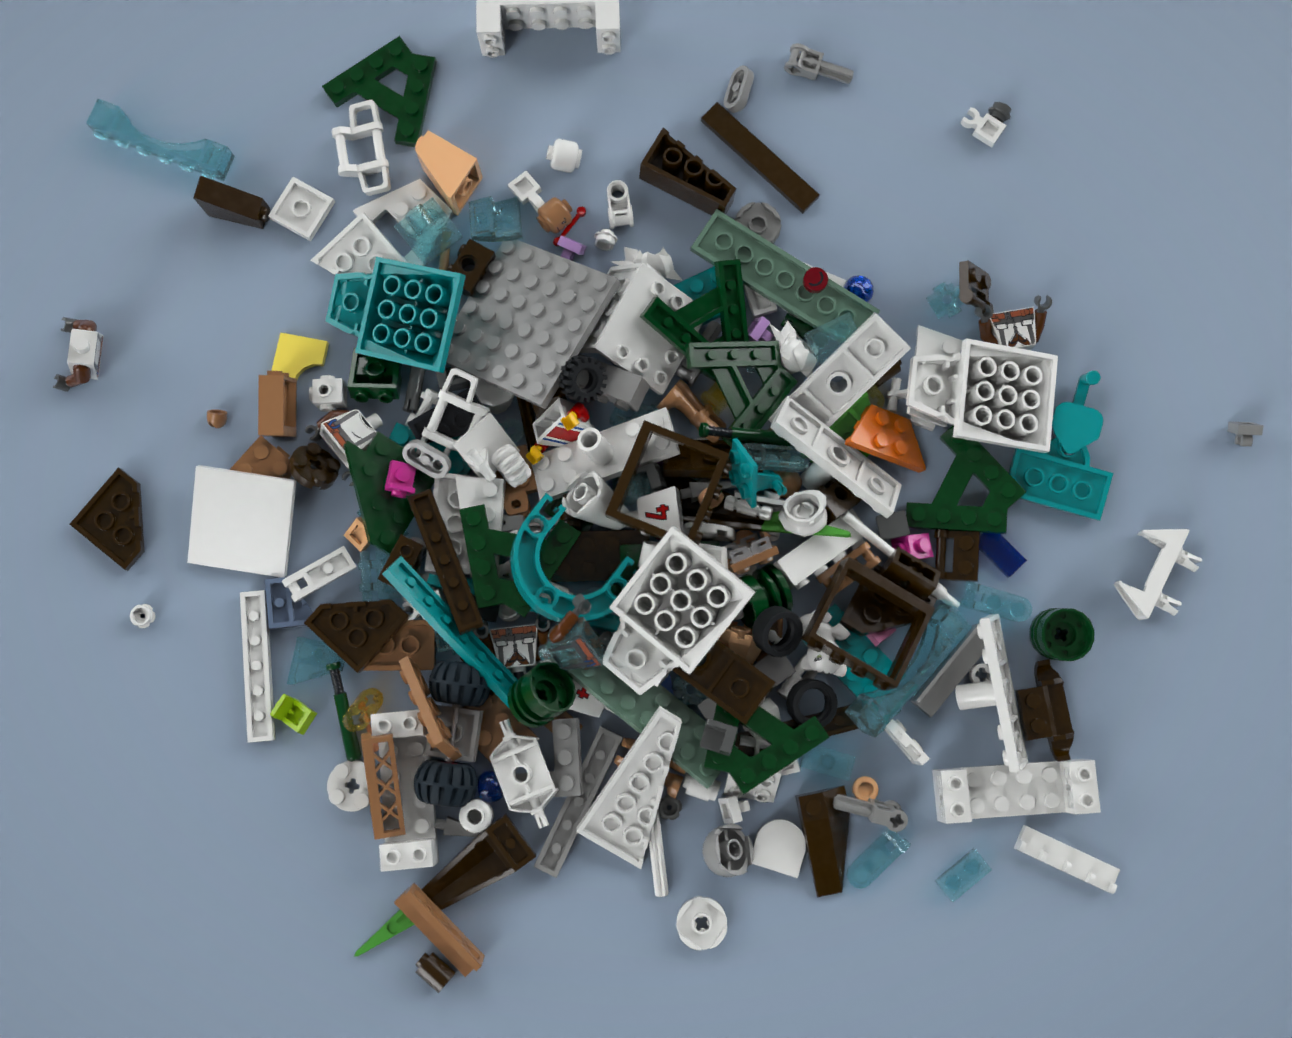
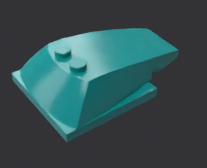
M376 257L372 274L362 272L335 274L325 321L346 333L358 337L355 353L444 373L466 275Z

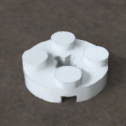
M346 761L338 764L329 775L327 781L329 800L341 810L349 812L359 811L370 804L364 761ZM352 778L356 779L357 784H360L359 789H355L354 793H351L350 788L347 787V783L351 782Z
M696 896L686 901L679 909L676 927L681 940L688 947L694 950H706L718 946L727 933V918L724 909L717 901L709 897ZM698 917L708 918L706 921V923L709 925L708 928L705 929L702 927L700 930H698L696 928L697 922L695 920Z

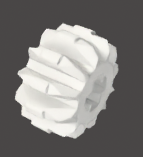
M507 444L499 448L492 455L494 466L512 487L516 488L522 485L531 476V469L512 445Z

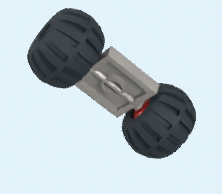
M440 661L435 665L430 674L429 690L435 701L452 704V707L437 705L441 712V715L437 717L449 728L453 737L448 740L451 745L459 749L462 757L456 760L476 762L483 711L465 709L461 705L482 706L488 699L491 689L488 687L484 677L479 676V671L473 666H469L466 662ZM427 741L425 755L444 758V760H425L417 769L414 777V790L418 800L438 806H465L473 800L478 788L475 769L469 764L452 761L436 747L432 748Z

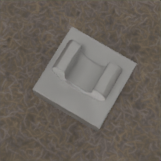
M1229 422L1228 431L1236 434L1235 444L1251 447L1253 443L1252 435H1262L1263 425L1253 422Z

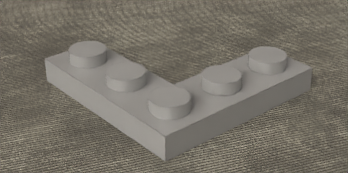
M579 718L552 720L555 771H550L549 773L555 788L559 789L554 797L583 795ZM528 773L516 774L517 779L522 782L528 776Z

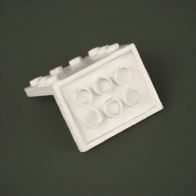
M644 263L613 266L607 274L618 278L621 284L579 353H599L619 368L642 376L650 385L649 388L658 395H663L684 355L640 318V315L654 297H659L674 312L693 300ZM702 324L698 325L694 329L698 332Z

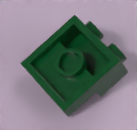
M354 348L347 386L350 397L361 403L367 402L368 399H378L383 403H391L393 399H399L402 384V364L355 353L356 348Z

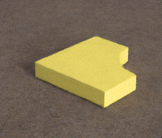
M280 332L271 371L289 373V377L298 380V377L305 370L314 366H324L329 347L328 341Z

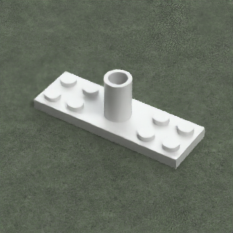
M874 312L789 397L827 427H830L900 360L911 347ZM836 376L843 377L841 381H831ZM779 407L768 419L771 423L773 422Z
M787 396L781 402L770 428L779 437L792 444L797 451L813 461L800 475L804 487L808 490H817L821 486H825L834 477L851 490L856 497L869 504L874 511L882 514L885 518L890 517L894 513L902 485L857 449L845 445V440L791 397Z
M664 407L600 432L596 428H586L580 432L576 441L542 453L544 455L542 460L532 465L540 500L546 493L554 500L563 497L564 494H568L569 491L566 490L568 484L583 471L588 473L595 471L604 481L621 476L644 420L674 432L667 408ZM652 434L639 467L679 455L678 444Z
M998 613L979 619L980 624H977L978 636L980 639H983L985 649H982V657L984 663L989 666L991 681L957 685L955 691L960 710L997 706L1000 725L997 726L998 736L1000 740H1004L1005 750L1002 752L1005 766H1009L1011 773L1020 772L1029 761Z

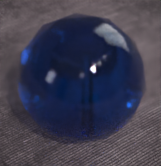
M853 276L844 285L845 289L866 302H869L873 296L874 286L871 280L865 276Z
M492 770L483 772L478 777L479 798L487 803L497 802L504 796L496 773Z

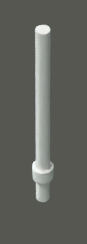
M847 511L843 514L842 520L886 556L890 557L895 551L894 548L850 512ZM938 583L937 588L931 595L936 597L937 600H942L951 609L956 610L960 606V602L947 593V589L942 584Z

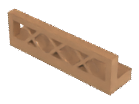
M371 732L361 733L374 840L405 835L393 734L372 736ZM388 741L389 751L383 758L374 753L373 743ZM389 756H390L391 764L386 761ZM375 759L379 761L377 766L375 764ZM382 765L392 770V776L386 783L377 777V771ZM392 781L394 782V789L389 786ZM378 784H380L381 786H383L380 791H379ZM386 789L396 797L390 807L380 802V797ZM396 805H397V813L393 811V809L396 807ZM382 809L386 811L383 816H382ZM389 814L399 820V828L384 831L383 822Z
M415 883L395 900L394 904L464 977L473 969L477 971L482 966L484 954Z

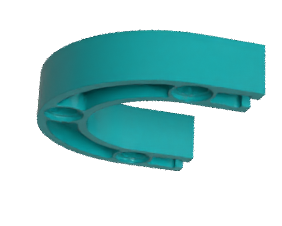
M546 493L519 528L512 544L510 562L515 585L527 604L542 616L555 622H560L569 610H574L575 606L572 601L576 595L560 591L547 580L540 564V548L546 534L567 508L563 505H560L558 508L555 507L553 510L555 515L550 520H547L543 515L539 514L543 505L546 506L548 502L551 503L554 500ZM532 522L538 523L541 526V532H532L529 524ZM627 556L621 561L601 589L583 595L585 600L587 599L590 602L591 610L587 614H580L579 618L583 617L587 623H591L613 612L609 607L618 596L613 595L611 586L617 585L622 591L628 584L621 577V573L628 565L632 566L634 564L630 557ZM542 593L548 594L551 598V604H542L539 600V595Z

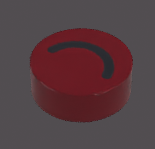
M818 267L810 268L803 277L804 288L811 293L822 292L828 283L827 273Z

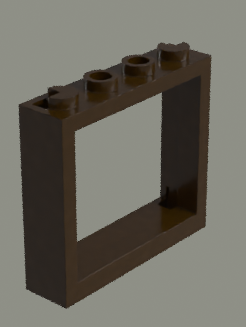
M644 420L605 515L611 520L661 540L668 532L620 512L651 436L654 434L719 460L688 534V538L699 546L704 534L700 532L703 522L708 524L713 509L709 508L713 499L718 500L723 488L722 485H719L723 475L727 477L732 465V462H729L730 454Z
M847 557L840 561L801 639L807 642V646L810 649L826 653L832 662L848 666L854 675L861 678L866 677L873 681L872 684L876 688L886 691L898 687L935 607L851 557ZM845 575L915 616L887 675L816 634Z

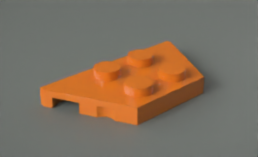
M873 404L867 406L861 414V419L853 427L855 430L852 435L845 440V445L918 473L926 470L910 419Z

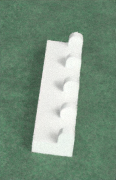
M1023 825L1014 849L1108 893L1114 894L1116 892L1117 884L1115 882L1120 869Z

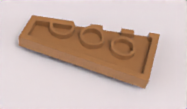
M408 656L399 660L402 668L400 675L405 684H408L411 689L408 695L413 704L418 706L420 712L417 713L419 721L428 730V734H426L428 743L432 748L436 747L452 761H455L462 757L459 749L451 745L448 740L453 736L449 728L437 717L441 715V712L435 701L431 697H427L431 693L418 665Z

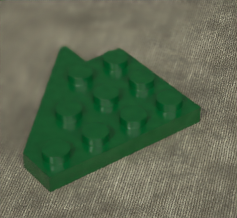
M378 431L365 451L348 440L343 446L368 543L390 555L400 535L405 533L414 517L407 497L429 490L435 478L416 468L413 482L414 494L406 496V498H398L392 496L391 491L384 490L390 461L407 462L402 455L404 447Z

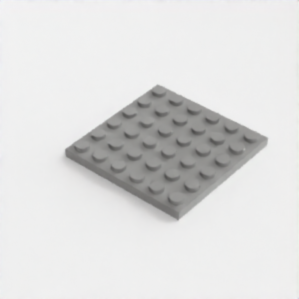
M506 236L495 254L496 258L494 261L491 260L486 268L485 276L482 280L478 281L473 289L474 294L469 296L456 317L457 321L455 322L446 364L546 409L559 388V382L563 381L559 379L560 374H564V371L560 370L561 367H567L565 362L572 360L573 356H578L621 282L616 277Z

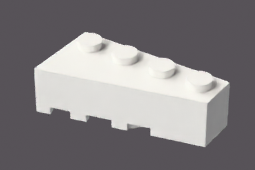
M853 509L848 511L861 521ZM841 516L828 526L849 531L851 537L813 535L773 565L785 577L790 590L794 587L799 590L810 582L808 580L810 575L814 573L817 577L827 570L826 564L831 560L837 563L847 555L845 550L849 547L854 551L865 543L863 536L842 520Z

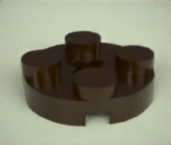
M314 442L309 443L307 446L298 447L289 459L292 477L298 483L310 489L313 486L321 487L320 490L331 487L337 479L341 467L337 459Z

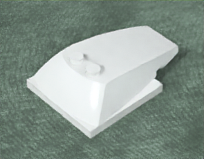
M966 338L962 341L961 353H956L954 356L937 354L913 356L910 359L906 405L918 412L953 425V437L1047 453L1050 452L1058 356Z
M672 526L609 607L620 617L621 623L613 634L601 663L639 695H642L658 683L675 667L680 666L690 675L756 592L675 526Z

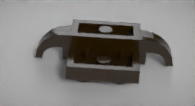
M1049 659L1037 661L1034 666L1036 687L1015 690L1025 741L1047 738L1051 753L1056 761L1071 760L1069 750L1073 744L1074 730L1072 729L1063 687L1064 682L1058 672L1050 665Z

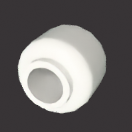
M559 138L555 140L553 146H548L546 159L551 160L550 165L552 169L571 173L580 166L582 149H579L578 144L574 141Z
M479 798L471 800L460 809L459 813L460 824L466 831L471 833L484 831L491 825L494 818L493 808L490 803Z

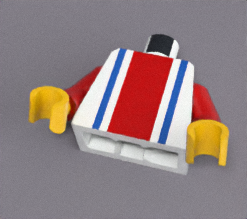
M558 398L532 424L537 442L531 447L530 452L525 455L532 465L542 460L544 457L542 453L548 447H560L576 441L582 430L589 427L595 428L593 424H590V414L585 406L580 402L574 404L563 398Z

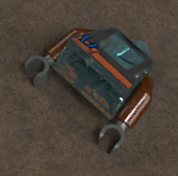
M578 594L572 601L575 606L574 610H569L563 619L548 631L547 644L540 645L538 648L539 657L542 661L554 659L562 670L589 669L590 667L603 666L604 652L613 636L610 631H606L599 638L584 616L578 617L580 614H587L591 610L590 602L587 599L585 600L582 594Z

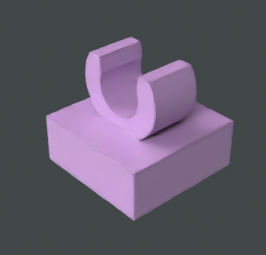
M560 236L557 245L564 247L561 257L573 261L575 253L584 255L587 246L566 236Z
M763 316L754 318L748 327L749 341H771L774 335L766 330L770 321Z

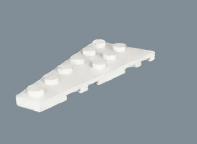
M364 212L357 216L311 259L312 262L334 275L354 272L372 274L376 257L408 263Z
M661 706L658 707L576 829L577 833L639 869L642 868L651 829L654 825L671 757L682 724L681 718Z

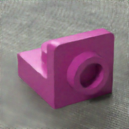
M395 460L390 461L384 490L391 491V495L398 498H406V496L414 494L413 482L416 468L407 463Z

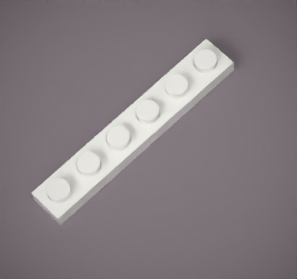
M266 591L240 592L247 742L275 740L274 718L270 715L274 708Z

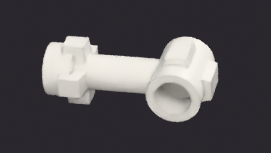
M430 388L423 391L420 397L424 400L417 414L411 412L405 425L408 426L407 422L430 410L432 404L437 405L439 393Z

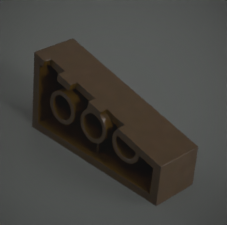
M663 127L640 164L639 179L711 216L716 209L727 214L733 204L736 187L714 169H709L703 164V160L700 157L691 154L685 149V145L682 142L673 139L669 135L670 132Z

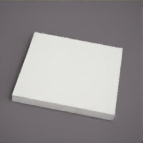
M202 465L196 466L187 563L281 578L286 577L296 480Z

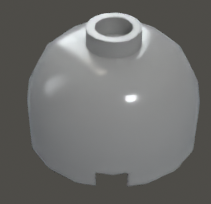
M733 823L718 826L705 838L702 853L706 865L713 873L722 877H734L745 874L747 867L752 865L754 853L752 842L748 835L744 836L741 826Z

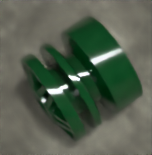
M768 564L761 569L753 571L752 575L745 574L739 577L742 582L756 592L742 609L744 617L741 618V621L748 628L753 629L756 618L766 608L781 606L792 611L793 597L790 587L780 570L774 565Z
M1049 608L1040 612L1033 619L1029 638L1033 648L1041 656L1052 660L1075 661L1083 658L1091 650L1094 643V628L1091 620L1083 612L1073 608ZM1056 630H1060V631H1061V632L1058 634L1059 637H1060V639L1054 637V636L1057 634V631H1056Z
M542 662L510 686L507 693L508 705L511 713L520 723L532 728L542 727L573 705L576 697L575 684L569 673L557 663Z

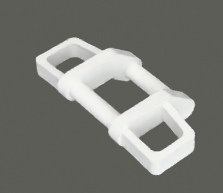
M373 100L352 104L349 107L350 127L338 126L331 130L332 137L336 140L339 159L338 174L342 177H359L362 191L367 196L390 191L389 161L385 157L382 139L383 125L380 121L378 106ZM372 109L374 122L357 126V113ZM372 136L376 160L359 165L349 164L345 140H358ZM382 172L383 184L368 188L365 176Z
M458 368L450 370L443 388L439 391V400L429 424L423 429L421 441L427 443V440L430 439L445 446L446 449L443 453L447 456L451 450L457 451L452 445L457 440L436 430L448 402L468 412L475 413L468 430L489 413V408L472 402L478 385L477 377ZM455 375H459L471 382L467 399L448 391ZM417 448L416 453L421 454L420 450ZM436 461L438 466H443L441 461Z

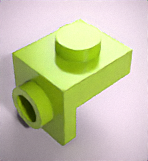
M283 694L275 704L270 715L275 719L281 720L297 733L304 735L317 713L299 699Z

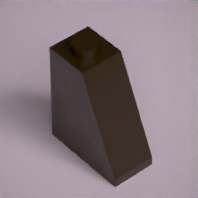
M204 176L199 177L193 199L209 217L260 229L264 228L265 222L269 220L270 207L263 198Z

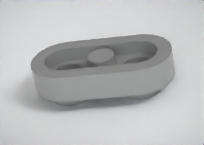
M740 66L733 72L726 91L724 106L732 113L739 112L745 108L753 84L754 73L746 66Z
M411 440L403 448L402 455L404 460L409 465L433 478H442L451 469L450 458L445 453L421 440ZM415 448H418L421 454H417ZM436 460L441 461L443 466H438Z

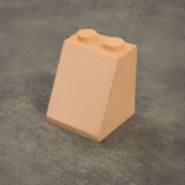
M428 130L424 136L417 140L415 145L416 154L426 175L453 211V214L458 216L483 178L478 160Z

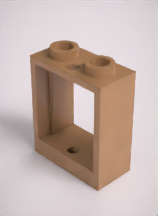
M267 371V375H259L258 435L296 437L297 379L289 377V373H282V371Z

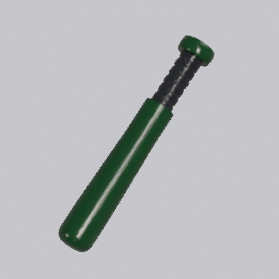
M701 423L699 426V436L701 438L718 436L726 437L729 440L737 438L739 441L784 447L792 446L784 438L779 437L774 430L739 427L720 428L709 426L707 423Z
M338 661L326 664V670L330 671L335 693L333 696L346 758L348 761L353 762L359 760L362 754L347 693L344 691L339 670L341 662Z

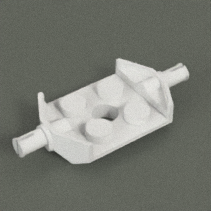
M510 719L499 723L505 737L502 738L503 741L490 755V760L509 810L531 813V815L535 816L539 829L549 825L544 813V807H546L559 789L555 788L537 742L540 740L539 737L516 735L509 721ZM519 767H524L527 770L528 776L524 782L519 781L516 777V770Z

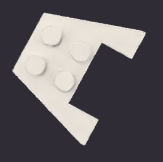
M421 179L353 210L356 216L364 212L374 224L388 213L419 243L403 258L408 263L424 266L427 259L429 260L437 240H440L442 231L446 229L453 216V211Z

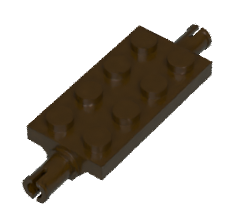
M696 440L726 453H730V450H732L724 440H718L715 443L709 440ZM750 442L746 447L747 452L758 465V473H763L762 464L765 462H787V447H765V444ZM678 444L680 454L661 461L663 462V477L702 479L712 478L719 460ZM729 474L727 477L723 475L721 479H730Z
M639 530L580 531L581 536L552 577L551 582L607 581L620 564L619 545L643 544V541H650V537L644 536Z

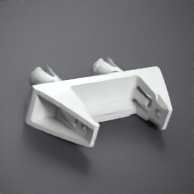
M1160 529L1138 532L1137 535L1148 539L1149 542L1162 548L1144 584L1143 591L1129 586L1122 581L1114 583L1115 588L1138 620L1149 619L1155 606L1170 613L1172 616L1179 612L1172 606H1181L1182 602L1163 594L1162 589L1175 562L1190 569L1192 572L1197 571L1199 568L1194 563L1202 562V558L1183 550L1182 546L1190 530Z

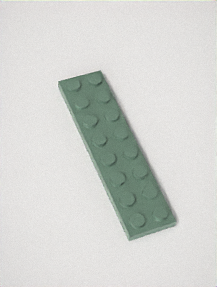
M716 209L691 246V252L712 265L716 261L740 259L744 285L840 345L874 312L877 314L880 312L879 309L829 278L822 292L811 293L807 291L803 285V277L806 271L811 268L810 266Z
M575 627V631H572L569 635L579 634L580 632ZM593 630V632L596 634V636H597L598 639H599V638H600V635H599L596 631ZM582 635L571 637L572 639H569L567 645H571L570 642L582 639ZM586 639L583 640L586 645H590ZM587 646V647L589 648V650H591V649H593L595 646ZM574 648L554 651L552 655H556L559 658L561 667L570 666L567 663V652ZM551 655L549 660L553 663H557ZM602 658L598 660L600 666H591L589 669H565L573 680L639 734H641L659 706L681 718L682 724L671 760L706 789L712 785L721 773V771L703 768L707 749L701 748L700 742L706 721L661 684L658 687L654 685L642 695H639L601 663Z

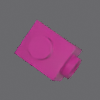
M929 533L906 535L891 540L892 548L896 550L897 547H900L920 560L934 557Z

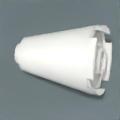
M583 471L571 480L566 488L569 491L568 495L562 499V505L567 508L565 512L568 515L613 530H620L626 526L606 517L605 512L614 492L595 471L590 473ZM623 504L620 512L625 514L629 510Z

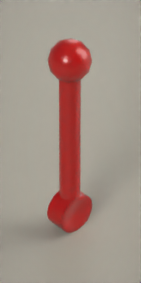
M583 206L577 208V214L560 236H566L578 219L586 215V209ZM560 236L554 238L553 244L556 247H559L557 243L560 239Z

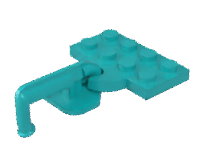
M1092 370L1081 375L1078 379L1072 403L1063 402L1055 408L1052 430L1056 438L1051 439L1050 452L1039 453L1015 448L1009 474L1026 491V494L1020 498L1021 500L1093 520H1101L1114 473L1090 467V454L1086 446L1100 437L1104 420L1098 410L1084 406L1089 386L1099 383L1101 379L1099 372Z

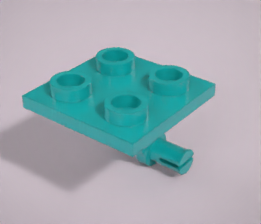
M737 438L732 439V450L729 453L732 470L729 471V478L731 484L735 485L739 490L742 499H745L751 508H755L757 491L771 488L775 489L779 496L781 494L785 495L787 488L783 485L782 478L775 474L771 468H766L763 473H758V465Z

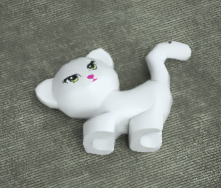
M814 612L799 617L803 624V634ZM826 612L816 634L838 646L835 642L836 639L839 641L844 640L850 633L840 623L832 627L828 623L832 616ZM769 630L768 639L770 643L774 645L782 640L776 631ZM808 648L807 654L800 661V668L806 671L814 670L817 673L834 674L840 677L845 676L847 672L846 665H838L832 662L826 653L822 651L816 652Z

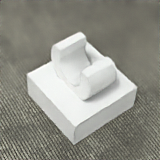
M726 796L718 799L724 824H734L743 821L741 813L750 810L748 800L738 801L737 796Z

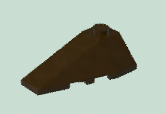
M844 785L795 795L817 897L841 893L843 890L850 813L835 809L833 807V800L837 794L847 796Z

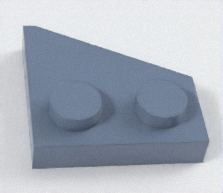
M287 577L265 579L269 629L306 626L304 622L313 613L305 599L294 603L291 598L292 593L290 589L285 588L282 580Z

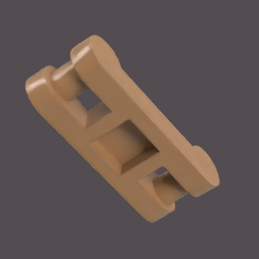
M867 541L840 560L851 557L858 561L856 558L862 555L867 562L864 566L872 569L881 562L880 558L874 556L869 549L871 546ZM840 561L816 577L820 584L823 583L826 588L828 587L832 579L831 576L835 573ZM845 575L837 593L854 582V580Z

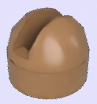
M216 409L207 411V422L211 427L221 428L226 424L227 411Z

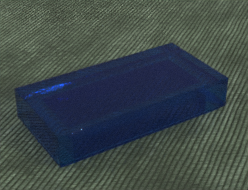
M982 533L980 535L979 550L1007 578L1011 577L1027 561L1001 534Z

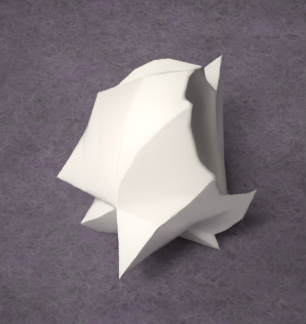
M624 247L625 261H611L618 266L644 263L664 279L682 280L675 272L671 256L667 254L664 247L657 254L649 252L642 254L641 250L638 251L637 249Z
M789 321L786 322L781 331L769 323L775 340L779 341L781 365L790 374L801 371L808 378L813 373L817 363L819 345L811 346L807 344L796 333V330Z

